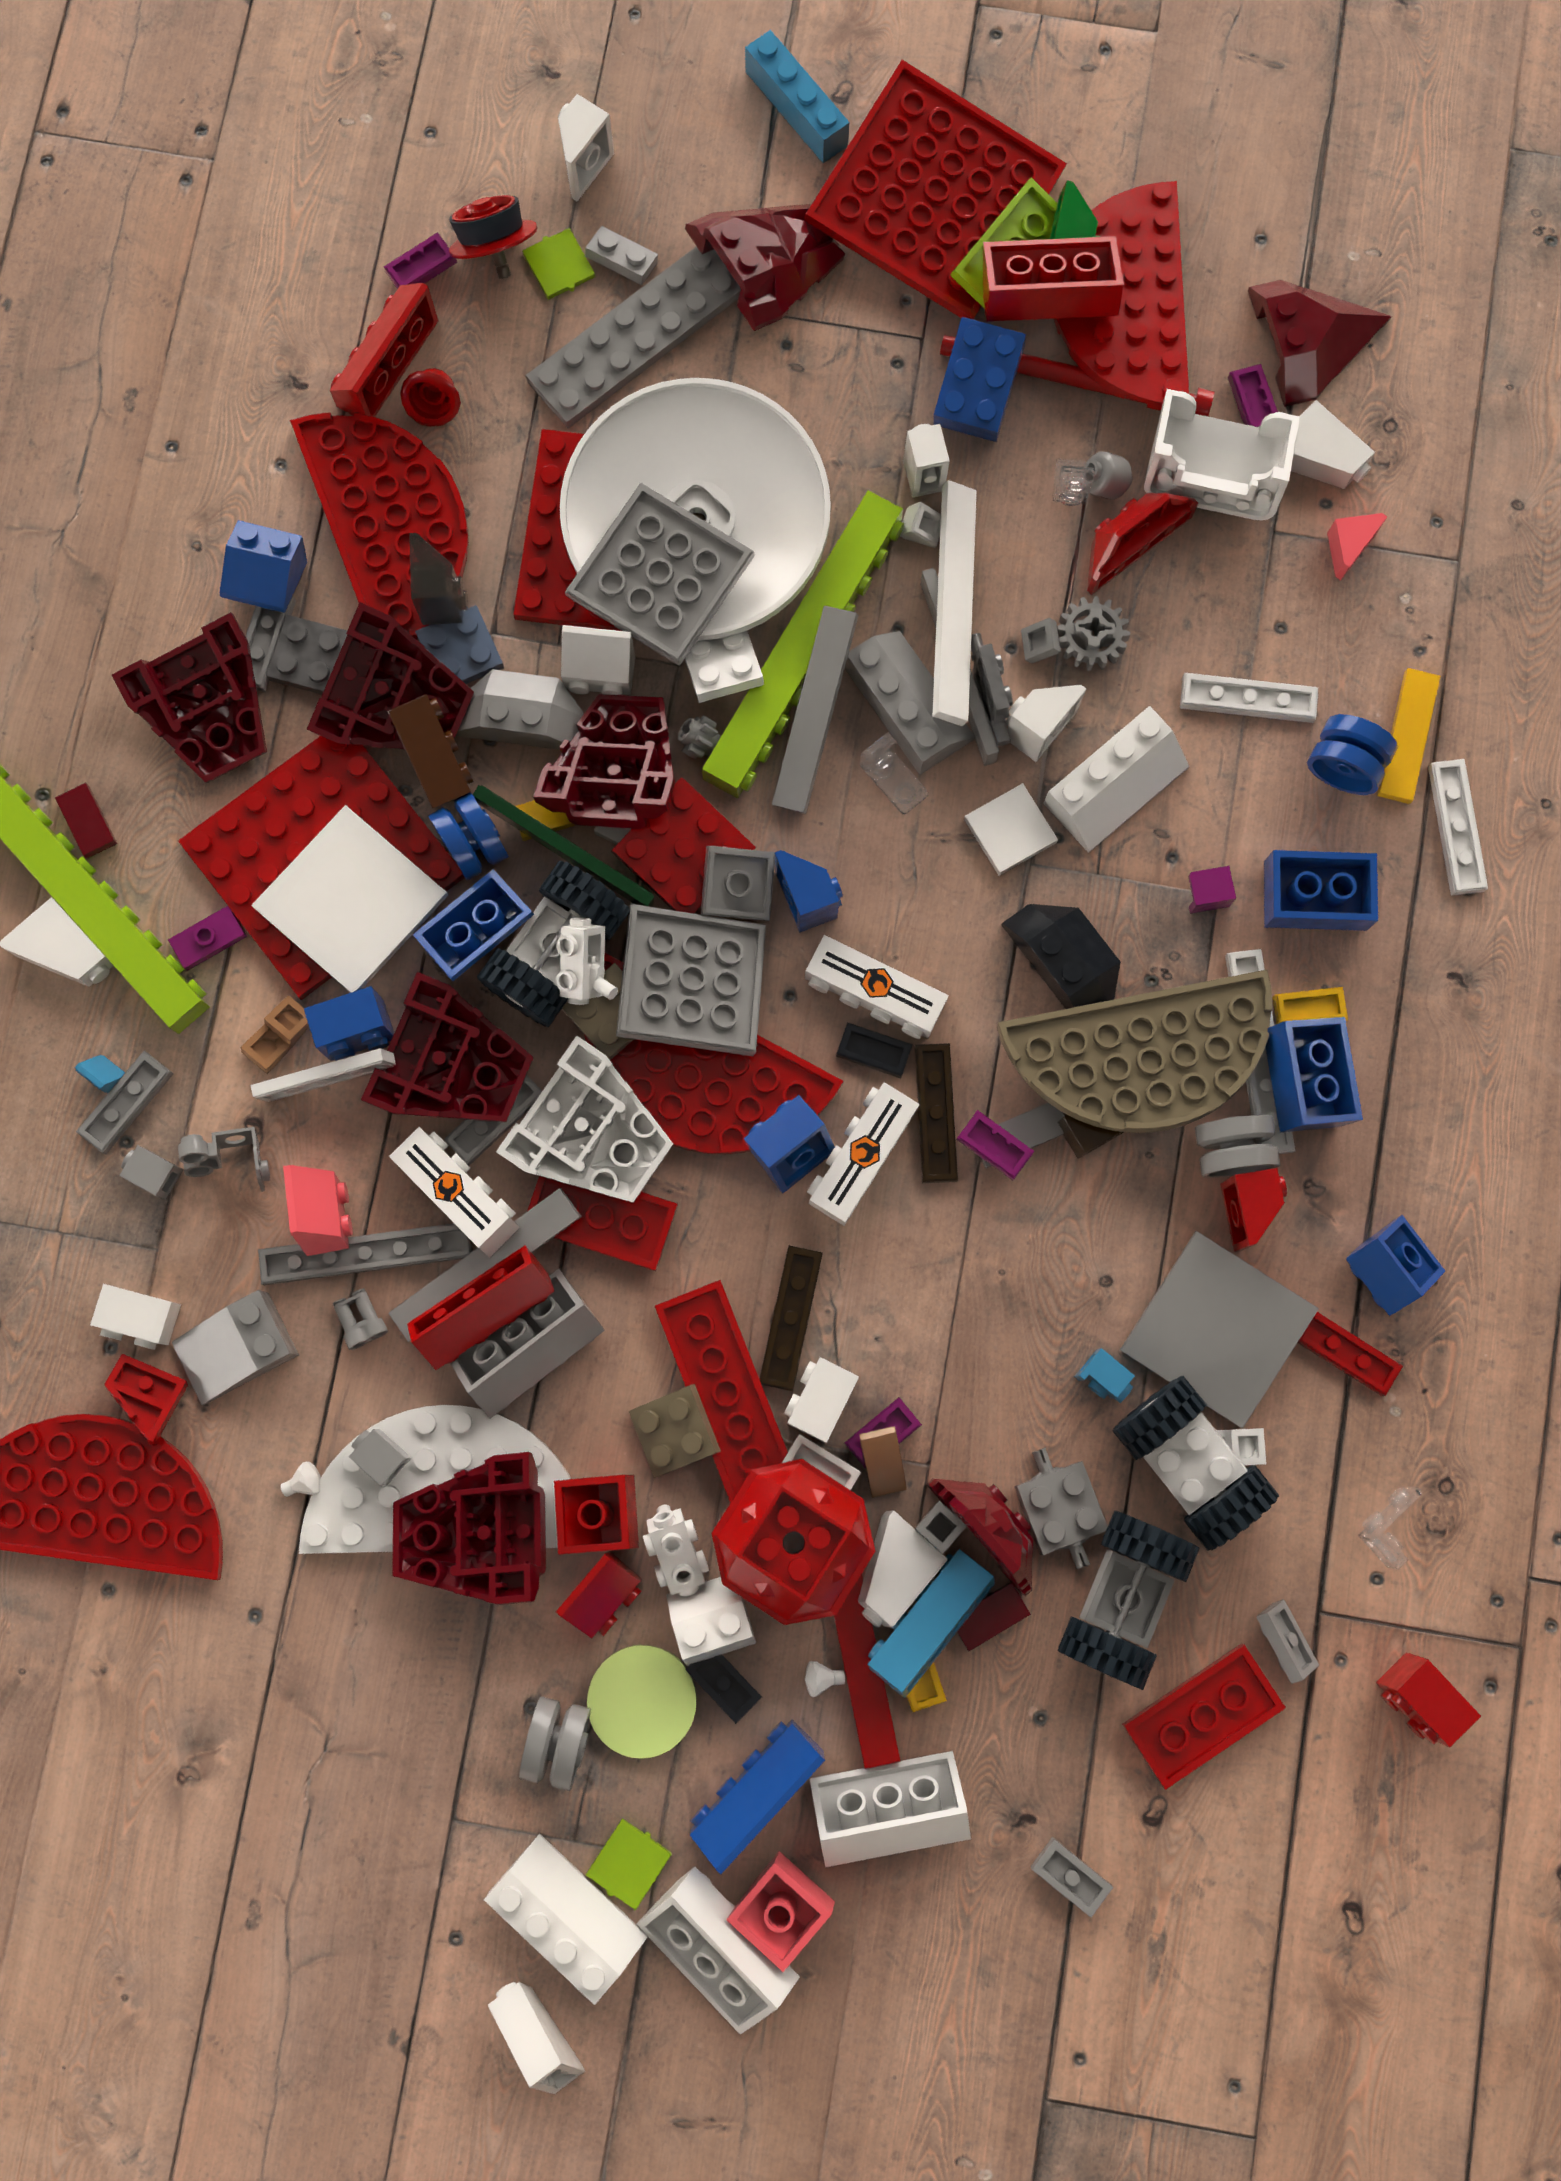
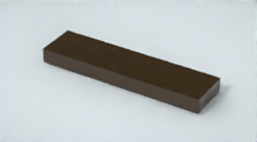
M950 1043L915 1045L917 1100L920 1104L918 1107L922 1183L957 1182Z
M788 1246L760 1374L761 1385L792 1392L794 1390L823 1255L822 1252Z

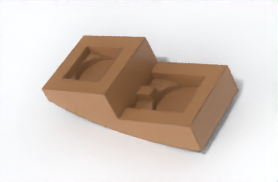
M289 995L264 1018L265 1024L240 1047L241 1053L266 1074L289 1052L309 1027L303 1007Z
M895 1426L859 1434L872 1498L907 1490Z

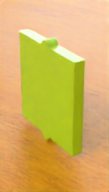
M570 228L551 237L544 236L543 241L522 250L527 263L548 300L568 290L574 291L576 286L596 277Z
M622 1818L587 1871L586 1876L606 1889L608 1896L614 1895L636 1910L669 1860L672 1852L650 1838V1832L643 1833Z

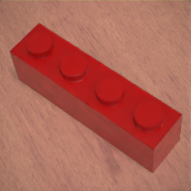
M524 1245L407 1323L411 1342L431 1366L438 1370L445 1364L454 1362L460 1354L475 1344L484 1342L490 1334L502 1326L514 1322L520 1314L532 1306L544 1302L550 1294L555 1292L550 1277L528 1247Z

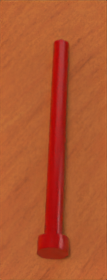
M944 335L940 355L951 356L956 337ZM1022 353L1017 371L1019 374L1118 397L1093 381L1079 366ZM1198 388L1196 394L1189 393L1197 402L1195 414L1209 416L1215 391ZM1125 397V399L1140 402L1130 397Z

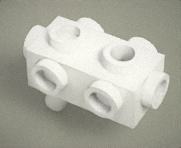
M570 918V925L561 926V937L558 938L556 944L557 950L561 955L560 972L556 976V985L560 990V997L568 998L569 1004L576 1005L589 1004V999L601 996L612 1000L617 995L618 988L604 979L605 926L591 924L590 918Z
M661 1505L657 1508V1514L653 1518L646 1520L649 1534L644 1535L643 1539L650 1557L657 1555L660 1565L655 1566L654 1569L661 1588L668 1585L671 1595L676 1593L683 1597L693 1595L700 1589L699 1585L705 1584L703 1573L709 1571L703 1550L696 1552L693 1544L694 1541L698 1540L692 1519L685 1521L681 1508L671 1511L669 1505Z

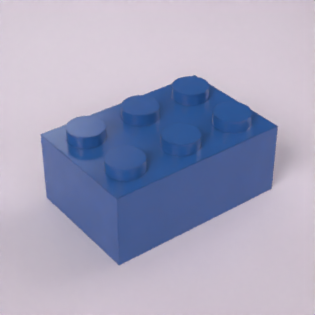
M962 317L934 411V425L940 424L941 427L997 442L1024 350L1026 334Z
M1273 850L1264 861V928L1367 931L1378 921L1377 853Z
M1345 1017L1283 1021L1267 1028L1269 1037L1265 1049L1280 1133L1338 1128L1363 1120Z

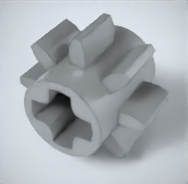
M704 715L701 718L697 716L695 719L688 718L678 733V740L684 745L682 752L694 759L697 756L700 758L704 755L710 756L720 739L718 731L714 729L717 723Z

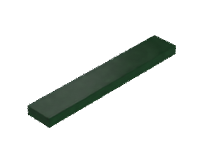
M478 785L472 794L480 806L580 868L585 873L587 872L593 878L632 903L649 907L654 903L652 893L483 785Z

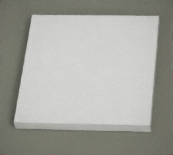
M345 805L251 906L351 993L365 987L447 898L448 893Z

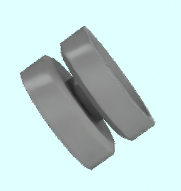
M1271 1115L1235 1116L1203 1123L1195 1127L1198 1146L1205 1149H1219L1208 1152L1199 1159L1203 1177H1227L1281 1166L1277 1147L1270 1144H1256L1267 1141L1276 1134L1274 1120Z
M541 1696L537 1702L527 1735L519 1778L539 1783L546 1773L549 1761H551L550 1782L552 1787L571 1791L586 1749L591 1708L572 1704L566 1711L562 1726H559L561 1713L559 1701Z

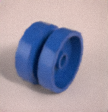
M1345 714L1333 715L1326 721L1320 734L1321 742H1318L1313 748L1307 764L1309 770L1327 785L1351 794L1371 795L1380 787L1385 776L1384 768L1391 763L1397 751V741L1388 731L1367 719Z
M471 792L454 801V807L462 820L458 824L450 811L443 807L428 815L435 830L467 881L482 873V865L475 854V851L478 849L486 861L492 865H496L509 857L499 839L500 834L485 809H481Z

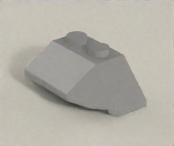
M492 669L471 687L474 694L456 736L560 750L559 746L565 739L570 742L578 732L576 724L584 712L559 678Z

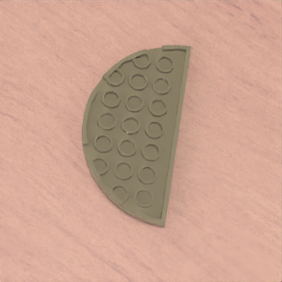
M1266 969L998 1022L996 1028L1001 1043L1020 1076L1038 1095L1061 1112L1092 1126L1112 1131L1129 1133L1165 1131L1185 1126L1207 1116L1231 1099L1244 1085L1257 1066L1269 1037L1267 1028L1270 1026L1273 1006L1271 984Z

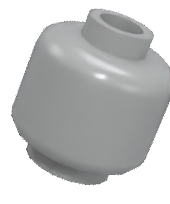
M1101 451L1094 454L1087 461L1083 469V485L1090 494L1101 498L1115 500L1121 497L1129 489L1132 482V469L1129 461L1122 456Z

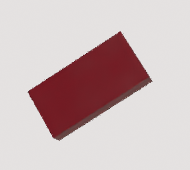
M86 782L55 797L80 851L86 859L118 844L90 786Z
M1010 1582L986 1596L957 1633L969 1652L1031 1614L1015 1586Z

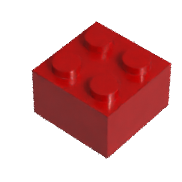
M1406 1652L1376 1682L1384 1691L1380 1695L1382 1699L1396 1712L1400 1710L1410 1719L1406 1723L1408 1727L1422 1740L1426 1738L1433 1745L1438 1742L1451 1747L1481 1717L1473 1706L1426 1658Z

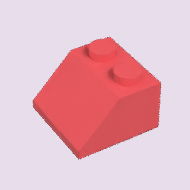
M294 1165L283 1166L290 1233L306 1256L348 1249V1236L353 1235L351 1218L349 1214L345 1215L344 1203H349L346 1183H341L334 1171Z
M779 1851L754 1880L726 1920L784 1972L832 1915L835 1901Z

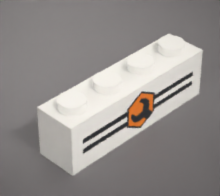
M826 935L823 936L805 971V979L809 980V986L822 993H827L828 990L840 995L839 1000L844 1004L856 1009L860 1005L872 1011L870 1015L873 1018L889 1024L891 1020L903 1026L901 1030L904 1033L920 1039L921 1036L929 1038L949 996Z
M885 1082L879 1090L874 1087L871 1089L862 1104L867 1107L861 1119L854 1116L844 1132L849 1137L842 1148L837 1145L835 1146L826 1161V1164L830 1166L824 1177L817 1175L807 1193L812 1195L809 1200L811 1206L843 1226L847 1223L920 1105Z
M418 1127L389 1157L490 1258L520 1228L511 1219L516 1213L502 1199L497 1203L491 1199L489 1194L493 1190L479 1176L473 1180L466 1173L470 1169L469 1165L456 1153L450 1157L444 1151L448 1144L434 1131L428 1135Z

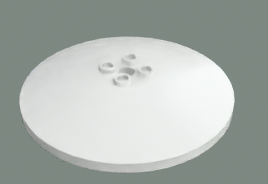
M685 378L660 382L645 387L626 396L605 411L586 431L569 460L561 488L560 521L564 543L577 574L640 483L692 514H703L706 517L705 522L754 551V558L697 641L733 636L750 630L775 616L803 590L821 560L830 527L831 502L826 470L820 454L804 428L789 412L775 401L746 386L718 379Z

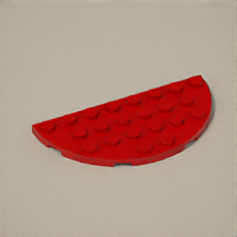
M1177 181L1158 182L1128 189L1110 197L1091 210L1098 221L1096 235L1100 237L1116 236L1124 282L1119 316L1054 319L1058 334L1062 335L1063 340L1070 349L1069 355L1093 381L1122 399H1125L1127 396L1147 403V408L1160 411L1167 389L1189 394Z
M319 413L290 420L358 603L361 602L392 616L417 640L418 637L415 631L435 623L449 606L462 580L467 562L469 546L467 517L459 490L452 475L440 458H437L419 438L391 422L354 413V416H332L331 413Z
M605 953V971L614 963L623 971V962ZM757 1035V1046L754 1056L634 1039L610 1060L643 1106L650 1112L672 1141L673 1146L705 1154L726 1155L750 1152L743 1138L748 1135L754 1125L759 1122H765L774 1115L782 1103L787 1100H793L796 1096L800 1095L818 1116L834 1099L844 1082ZM585 1036V1041L593 1047H595L591 1043V1041Z
M74 1414L57 1416L28 1424L0 1439V1550L221 1580L223 1540L214 1501L195 1467L185 1455L162 1436L159 1437L154 1446L149 1444L133 1422L106 1415Z

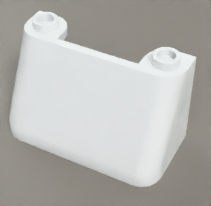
M1167 389L1145 478L1144 490L1146 494L1169 493L1195 498L1198 502L1197 508L1262 521L1272 518L1278 509L1289 482L1300 417L1283 412L1272 413L1262 420L1259 428L1195 414L1197 402L1190 394Z

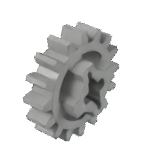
M1095 596L1092 603L1088 604L1085 597H1082L1079 607L1070 603L1067 613L1061 614L1059 619L1061 625L1057 626L1058 636L1061 637L1059 639L1060 648H1067L1063 656L1065 659L1072 656L1076 658L1075 667H1078L1081 662H1085L1087 670L1091 671L1093 664L1098 663L1102 670L1107 665V659L1115 664L1119 658L1118 653L1123 654L1127 647L1125 642L1128 641L1130 632L1124 629L1127 628L1129 620L1119 619L1122 608L1110 609L1111 600L1108 599L1102 605L1099 604V597ZM1087 615L1085 619L1077 620L1078 618ZM1091 630L1094 631L1095 636H1091ZM1103 646L1108 647L1107 649L1098 652V650H1099L1101 647H1103Z

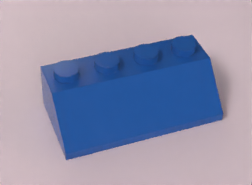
M792 1719L787 1725L781 1721L767 1736V1739L770 1741L767 1747L761 1753L755 1749L742 1763L741 1766L745 1771L736 1780L729 1777L717 1790L716 1794L720 1798L711 1808L706 1804L703 1805L690 1820L694 1824L690 1831L691 1838L720 1874L727 1869L825 1761L824 1750Z

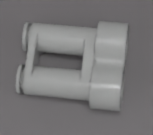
M365 1288L352 1293L353 1297L347 1300L342 1298L333 1303L346 1333L343 1338L349 1350L357 1349L388 1332L383 1319L378 1318L367 1292H365ZM356 1303L363 1318L358 1323L350 1309V1305Z

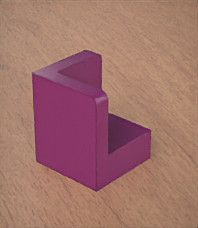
M1230 866L1194 871L1189 874L1188 878L1193 902L1189 906L1190 914L1227 908L1236 900Z

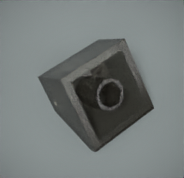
M409 533L411 599L422 625L463 623V611L468 610L467 591L463 590L462 577L456 576L452 563L417 533Z

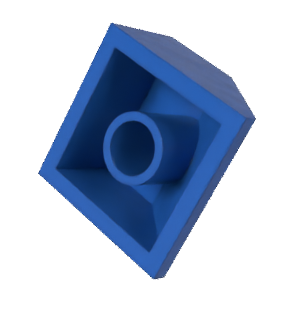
M238 520L226 544L220 597L285 613L307 564L303 537Z
M785 851L775 852V874L799 933L837 919L838 909L842 906L840 898L843 897L836 877L830 879L827 869Z
M800 1095L796 1096L793 1100H787L782 1103L774 1115L765 1122H759L754 1125L748 1135L743 1138L751 1153L782 1194L826 1160L835 1148L824 1122Z
M1400 1215L1345 1258L1350 1264L1353 1274L1364 1282L1372 1293L1375 1303L1383 1308L1389 1316L1422 1297L1446 1272L1403 1215Z

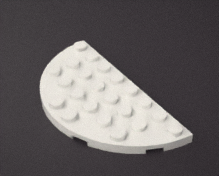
M458 1405L425 1406L407 1410L382 1420L368 1428L367 1431L370 1433L373 1429H380L406 1452L411 1459L387 1486H380L349 1458L350 1454L355 1450L351 1447L356 1438L353 1439L329 1464L319 1480V1493L312 1495L300 1534L299 1554L393 1552V1502L431 1484L439 1485L455 1478L454 1474L462 1470L470 1471L485 1464V1459L494 1455L531 1452L533 1454L538 1470V1486L542 1487L545 1493L546 1548H558L554 1481L567 1480L571 1477L557 1456L545 1443L523 1426L499 1414L494 1415L490 1419L482 1409Z

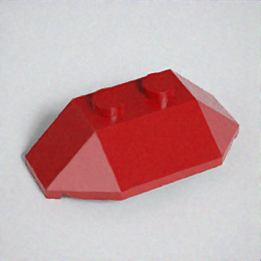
M1147 493L1138 501L1133 498L1127 502L1120 510L1121 514L1113 520L1107 518L1102 521L1094 531L1096 534L1091 546L1087 591L1091 595L1190 520L1198 506L1195 498L1169 493Z

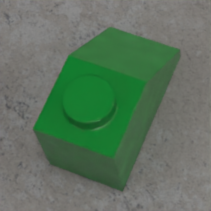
M1067 180L1059 194L1050 239L1100 237L1096 235L1098 226L1096 217L1074 182Z

